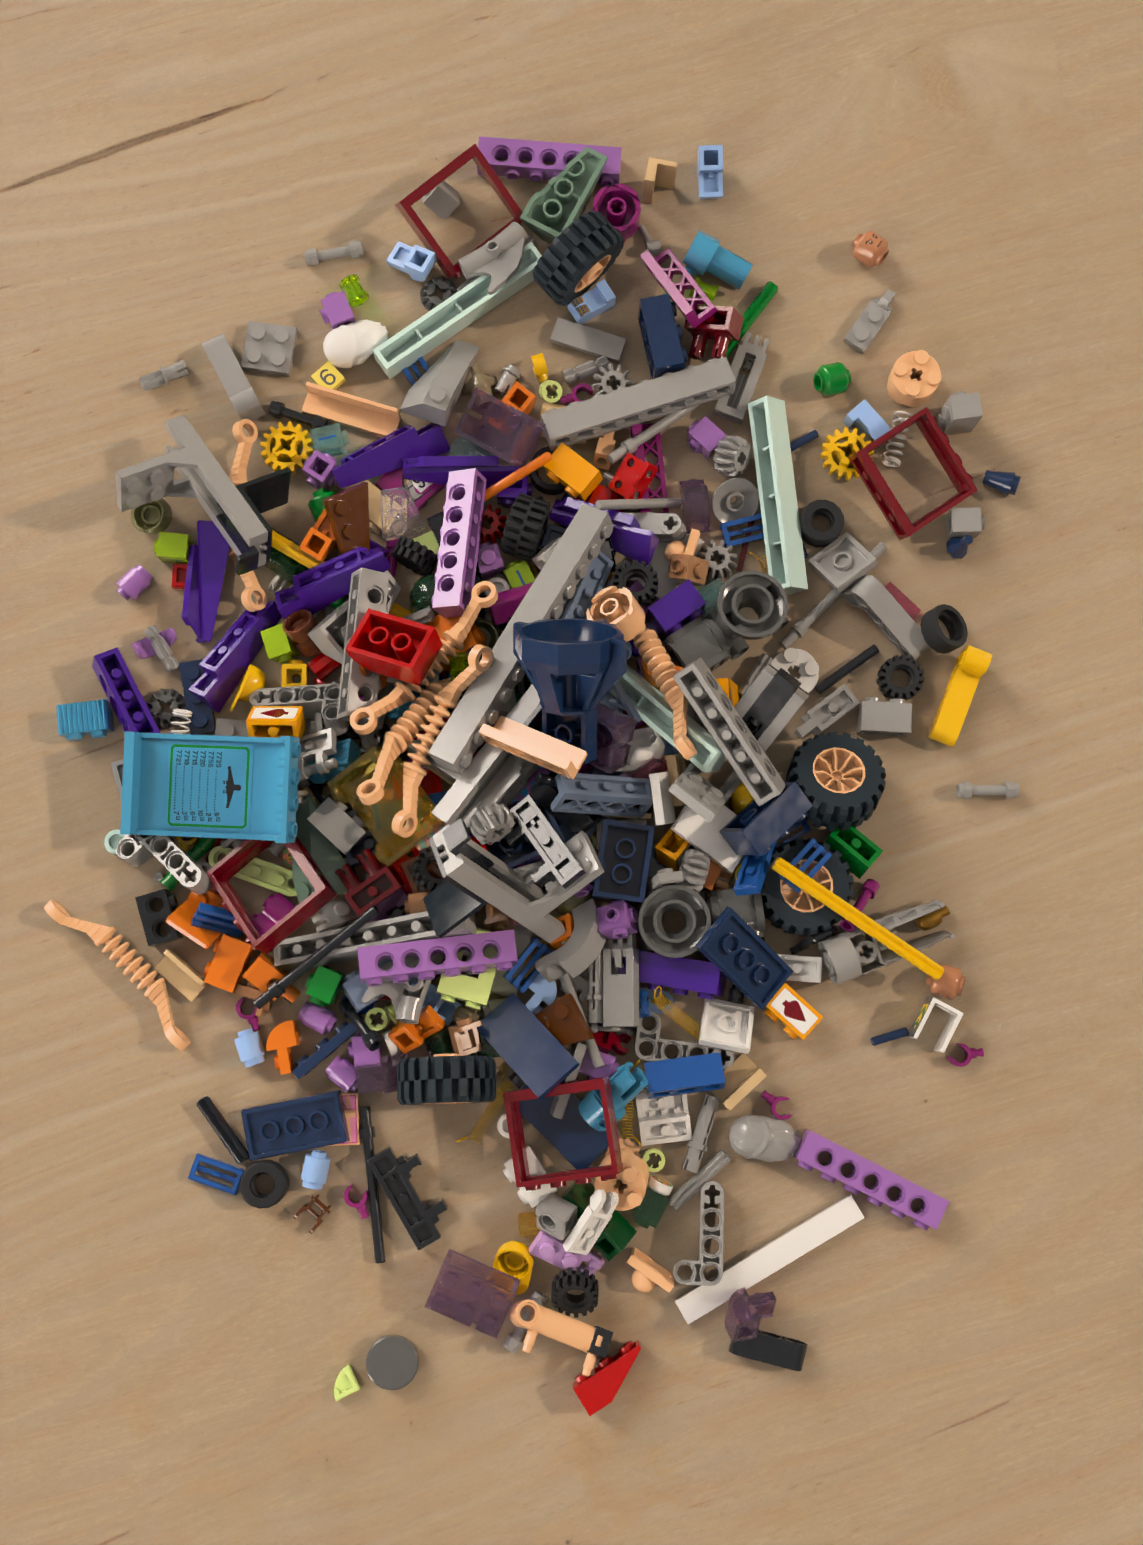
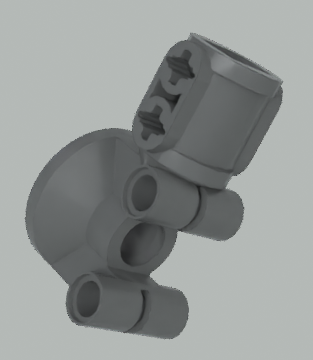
M743 571L733 575L720 589L717 598V609L710 612L705 618L702 616L697 617L665 639V649L671 658L670 661L674 665L684 668L701 657L712 672L729 659L734 660L740 657L749 649V645L744 639L757 640L766 638L778 632L789 623L786 617L788 599L784 588L775 578L764 572ZM744 607H750L757 614L758 620L746 619L738 611Z
M681 885L661 887L652 892L644 900L643 904H635V909L639 916L637 928L640 951L653 950L662 956L671 958L684 957L698 950L695 947L727 906L732 908L760 937H764L765 917L761 892L759 894L736 896L733 889L711 891L710 896L707 898V892L697 893ZM672 910L680 912L685 919L683 929L677 933L668 932L662 923L664 915Z

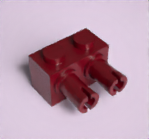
M696 305L695 313L697 315L700 314L708 306ZM715 306L717 312L694 329L685 320L684 328L693 337L688 357L694 360H703L706 343L710 339L715 340L710 359L726 357L729 342L739 341L744 320L743 316L734 307Z
M370 848L363 851L367 860L361 853L356 856V859L369 875L367 880L360 881L349 866V863L342 866L346 875L340 868L335 871V874H337L348 890L344 897L358 917L372 905L376 907L403 888L388 866L381 867Z

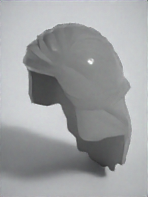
M750 1114L741 1116L734 1121L730 1128L729 1137L730 1145L736 1153L746 1159L755 1158L768 1162L788 1161L789 1157L794 1156L796 1150L800 1147L801 1140L797 1137L798 1132L794 1131L792 1125L785 1121Z

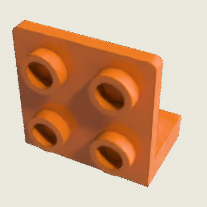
M212 888L202 895L191 891L188 899L171 913L165 922L193 940L196 944L208 949L223 933L191 926L192 918L200 902L224 908L221 903L223 898Z

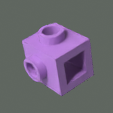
M315 450L303 465L302 470L307 478L306 482L315 489L321 487L322 489L326 488V490H328L330 485L334 486L337 483L331 471L338 467L337 460L328 453L322 454Z
M615 900L610 902L609 905L596 909L599 933L608 939H624L629 934L638 932L637 922L639 916L637 910L624 900Z

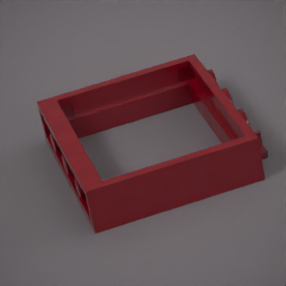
M476 144L464 151L395 205L426 249L435 252L437 256L436 263L447 278L453 275L458 278L463 274L459 263L457 262L453 265L411 206L468 161L474 160L513 217L511 221L471 252L493 239L512 222H517L523 227L520 220L523 212Z
M927 407L848 457L899 541L911 536L978 491L972 482L973 477L966 472L962 465V459L953 451L949 444L948 436L941 431L936 417L931 415ZM916 423L958 493L911 523L868 453Z
M298 836L295 838V843H284V845L315 891L264 934L228 880L274 841L245 839L206 872L212 881L211 888L221 895L223 907L234 915V924L239 930L245 932L247 936L245 940L252 946L254 951L258 949L266 954L269 953L337 895Z
M609 1076L560 1083L545 1097L600 1089L611 1165L530 1176L519 1101L537 1099L538 1097L530 1088L503 1093L517 1188L525 1187L526 1191L541 1189V1184L549 1183L551 1188L566 1186V1181L575 1180L576 1184L590 1183L591 1178L600 1176L601 1181L617 1179L616 1174L624 1171Z

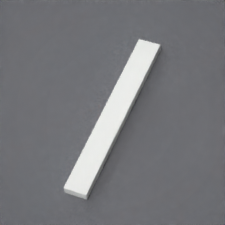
M849 1194L723 1270L722 1279L718 1284L713 1286L698 1285L674 1301L687 1324H690L864 1219V1216L852 1195ZM718 1274L715 1275V1276H713L712 1278H710V1279H708V1280L711 1281V1280L716 1279L717 1276H718Z

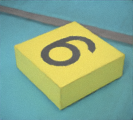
M329 361L311 376L317 385L336 390L346 381L344 376Z

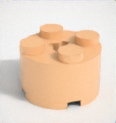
M924 350L912 351L902 355L895 362L887 382V390L893 401L910 408L920 407L927 403L941 381V371L938 363Z
M610 586L601 590L592 598L591 602L593 604L590 610L587 608L586 611L587 620H608V623L615 624L624 634L626 642L644 632L646 628L644 610L627 588L617 589L616 586Z
M620 1149L624 1171L616 1174L617 1179L601 1181V1176L596 1177L594 1188L595 1190H604L606 1194L610 1191L616 1192L619 1196V1203L616 1205L615 1210L626 1211L641 1204L649 1181V1168L642 1158L640 1159L634 1155V1152ZM610 1153L606 1155L599 1166L611 1165Z

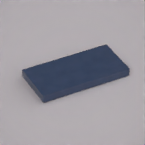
M728 906L695 946L761 1010L766 1007L793 972L769 945Z
M514 993L481 1020L482 1026L477 1027V1031L540 1101L580 1066L574 1057Z
M525 1084L521 1089H526L529 1087ZM574 1093L570 1095L563 1119L555 1118L549 1114L554 1096L544 1097L541 1101L539 1098L519 1101L521 1114L576 1169L588 1168L609 1146L607 1132L593 1129L581 1116L578 1109L581 1100Z
M341 1090L241 1110L250 1161L350 1141Z

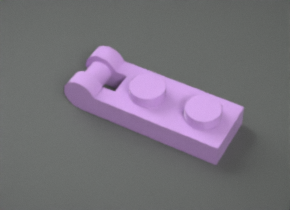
M540 1230L529 1246V1254L566 1271L570 1267H572L573 1271H576V1267H580L581 1272L587 1269L589 1270V1275L592 1273L595 1275V1271L600 1270L605 1263L599 1254L592 1251L588 1255L566 1252L562 1246L566 1241L565 1238L561 1241ZM583 1261H585V1262H587L588 1264H587V1266H585V1265H583V1264H581V1263H582Z

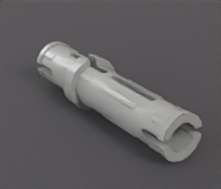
M603 946L597 958L589 966V994H586V1000H589L588 1023H603V949L605 946Z
M705 1094L692 1139L687 1144L689 1148L682 1169L698 1174L704 1151L707 1152L708 1149L706 1147L708 1137L721 1099Z

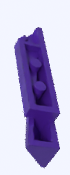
M421 456L418 458H403V477L409 480L446 485L450 471L476 468L487 479V489L522 466H499V456ZM522 479L508 488H522Z
M564 497L563 501L555 500L549 516L551 520L568 528L583 503L594 508L596 507L592 503ZM602 510L608 512L613 523V531L610 535L613 550L632 560H638L640 564L642 561H645L646 566H648L659 542L654 532L641 529L640 524L633 515L616 510Z
M199 520L197 521L198 545L189 546L182 619L195 632L197 636L196 642L206 643L211 642L230 545L213 521Z
M358 547L293 576L294 587L274 593L277 609L284 619L291 613L301 609L308 610L313 615L350 592L351 573L362 567L385 572L390 569V564L383 552L374 554L370 553L366 548Z
M269 601L262 610L255 612L245 610L199 664L205 673L188 690L217 713L221 711L247 671L249 664L253 662L264 645L261 631L276 626L282 615L274 601Z

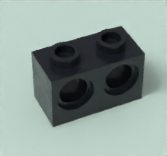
M161 889L135 897L148 946L156 947L183 938L182 933L175 930L172 926H170L168 935L162 936L160 933L161 925L165 923L167 917L178 907L177 898L174 893H171L168 889ZM161 898L164 906L161 911L156 912L153 904L155 900Z

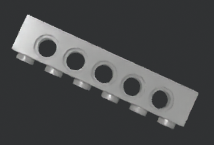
M363 567L351 573L336 720L350 722V716L356 709L368 707L377 702V696L381 689L380 674L364 668L366 676H364L360 671L362 666L347 654L345 648L368 608L388 614V607L386 605L391 584L389 583V574ZM368 594L371 595L373 603L368 599ZM358 691L362 693L363 701L359 699ZM369 717L361 718L358 724L365 725L368 723Z
M700 657L673 676L674 680L758 806L781 794L786 786L785 782L703 659Z

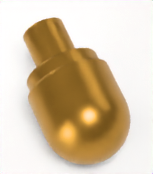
M944 906L915 919V923L921 930H931L942 923V918L950 915V911L947 906Z

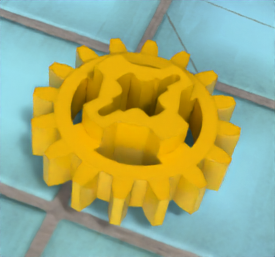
M291 421L288 422L286 427L279 422L278 429L270 426L272 433L270 435L267 433L263 434L267 441L260 442L262 449H265L261 452L263 458H267L265 463L268 467L273 465L272 469L274 472L279 469L288 468L295 475L296 468L299 467L302 470L303 463L307 460L308 455L314 453L313 448L310 447L314 443L312 438H308L310 435L307 430L302 432L300 424L293 428ZM303 445L302 453L299 456V450L302 448ZM288 446L291 449L287 451L284 447Z
M844 427L842 433L836 429L833 436H827V443H823L821 447L824 452L821 453L820 459H826L822 467L830 468L828 475H832L835 472L837 480L845 476L846 481H850L852 475L859 479L860 476L855 468H847L852 463L845 456V451L849 452L850 457L859 451L858 446L862 449L870 444L871 440L866 442L863 440L866 435L865 433L858 436L856 428L852 433H849L848 428ZM874 450L868 453L870 457L873 455Z

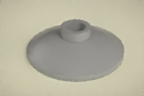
M743 478L726 480L716 489L712 498L713 513L722 523L753 516L759 506V493L756 487L750 481ZM736 496V500L730 503L731 497Z

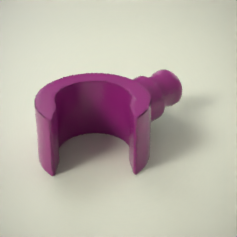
M578 384L574 387L571 394L561 396L560 402L561 404H571L575 401L582 402L576 397L577 393L585 391L593 396V389L588 384Z
M242 997L236 1004L237 1014L241 1018L248 1020L253 1032L261 1029L258 1024V1017L255 1016L257 1007H255L251 1015H246L242 1011V1005L246 997Z
M956 1043L965 1052L964 1060L957 1062L950 1056H947V1059L952 1065L963 1067L969 1064L971 1059L979 1056L983 1057L984 1051L983 1048H969L965 1044Z
M766 1090L763 1091L760 1097L765 1099L770 1105L773 1116L780 1120H786L792 1116L791 1114L779 1115L775 1109L779 1101L789 1100V1098L785 1096L776 1097L773 1094H769Z
M351 1184L344 1192V1200L350 1207L357 1209L361 1219H365L370 1216L365 1204L368 1199V1190L365 1191L362 1201L354 1202L349 1196L353 1185Z

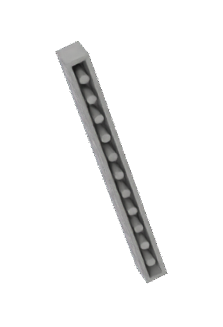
M584 503L581 505L494 645L491 666L471 682L428 753L436 764L460 775L471 764L477 748L485 741L479 734L483 723L489 726L496 723L502 707L510 700L512 691L525 675L524 669L513 653L514 623H531L537 620L559 619L561 617L565 604L574 596L581 578L583 579L586 576L589 565L599 555L602 544L606 538L610 537L613 531V523L608 512Z

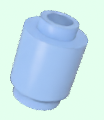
M250 1028L238 1032L239 1038L234 1039L241 1063L244 1062L247 1068L265 1062L264 1055L266 1053L259 1031L253 1032V1029Z
M312 1149L311 1153H306L301 1174L303 1187L320 1190L323 1184L326 1183L331 1158L326 1156V1151Z

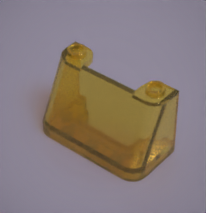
M383 745L373 746L327 784L331 788L330 793L336 801L349 802L378 842L375 845L377 859L388 867L435 835L446 824L435 818L431 813L436 806L423 788L419 786L417 801L418 825L415 832L407 838L393 832V818L399 811L403 810L404 766H402L403 761L399 756L393 760V765L384 785V796L382 799L371 805L361 803L356 791L362 782L373 777Z

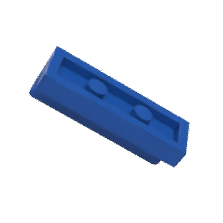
M720 1053L646 1062L644 1064L646 1078L648 1079V1099L719 1090L725 1087Z

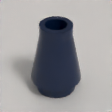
M986 470L982 484L1007 496L1009 494L1015 495L1021 476L1015 475V472Z

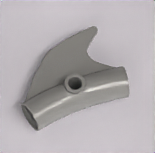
M512 222L486 244L458 259L465 278L469 280L475 276L482 275L492 277L487 289L489 295L494 294L506 284L520 268L525 240L528 238L524 228L517 222Z
M437 953L431 957V961L436 965H440L445 957ZM411 956L405 960V965L409 968H414L420 961L418 958ZM393 962L385 964L381 970H390L393 967ZM412 977L405 983H393V980L382 981V985L368 987L362 1002L367 1004L380 995H386L393 1003L396 1013L395 1020L407 1024H418L422 1006L433 979L419 980V977ZM414 981H417V982H418V983H417L416 985H414V986H411V985H410V984H411L412 982H414Z

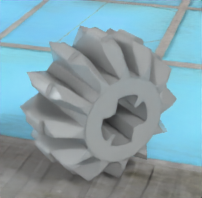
M612 363L608 364L607 370L601 366L599 368L601 375H593V379L599 383L592 384V389H600L595 395L608 394L620 387L633 384V380H625V377L630 372L627 370L623 374L620 373L622 369L621 364L616 367V370L613 369ZM610 378L613 379L614 383H618L614 388L615 390H612L611 386L606 384L610 381Z
M724 436L722 441H718V448L714 449L716 453L712 459L715 461L714 469L718 470V474H722L725 477H740L742 472H746V466L750 464L749 457L752 455L749 452L750 444L747 443L746 439L739 436Z
M711 540L710 547L703 544L701 546L702 552H697L696 557L709 561V581H712L714 576H717L718 581L721 582L723 581V574L730 577L732 575L730 569L733 570L737 567V564L733 562L737 559V554L730 553L733 549L732 545L724 548L723 540L720 541L719 546H716V542ZM713 557L721 560L720 565H717L716 561H712Z
M495 802L490 806L485 805L482 810H477V814L471 817L469 826L473 836L481 845L486 843L492 845L496 841L499 843L501 839L513 831L515 822L508 808L503 803L497 804Z
M688 849L684 853L678 870L682 871L684 880L679 885L688 887L697 893L703 889L711 862L708 854L697 849Z

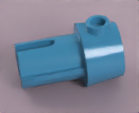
M699 230L683 260V263L686 264L685 269L693 276H697L698 273L703 276L706 271L739 290L753 264L720 246V240Z
M631 1062L617 1067V1072L609 1078L616 1122L625 1116L624 1107L648 1085L646 1075L638 1066L630 1073V1069L633 1067ZM600 1089L589 1091L579 1103V1112L593 1129L604 1132L606 1131Z

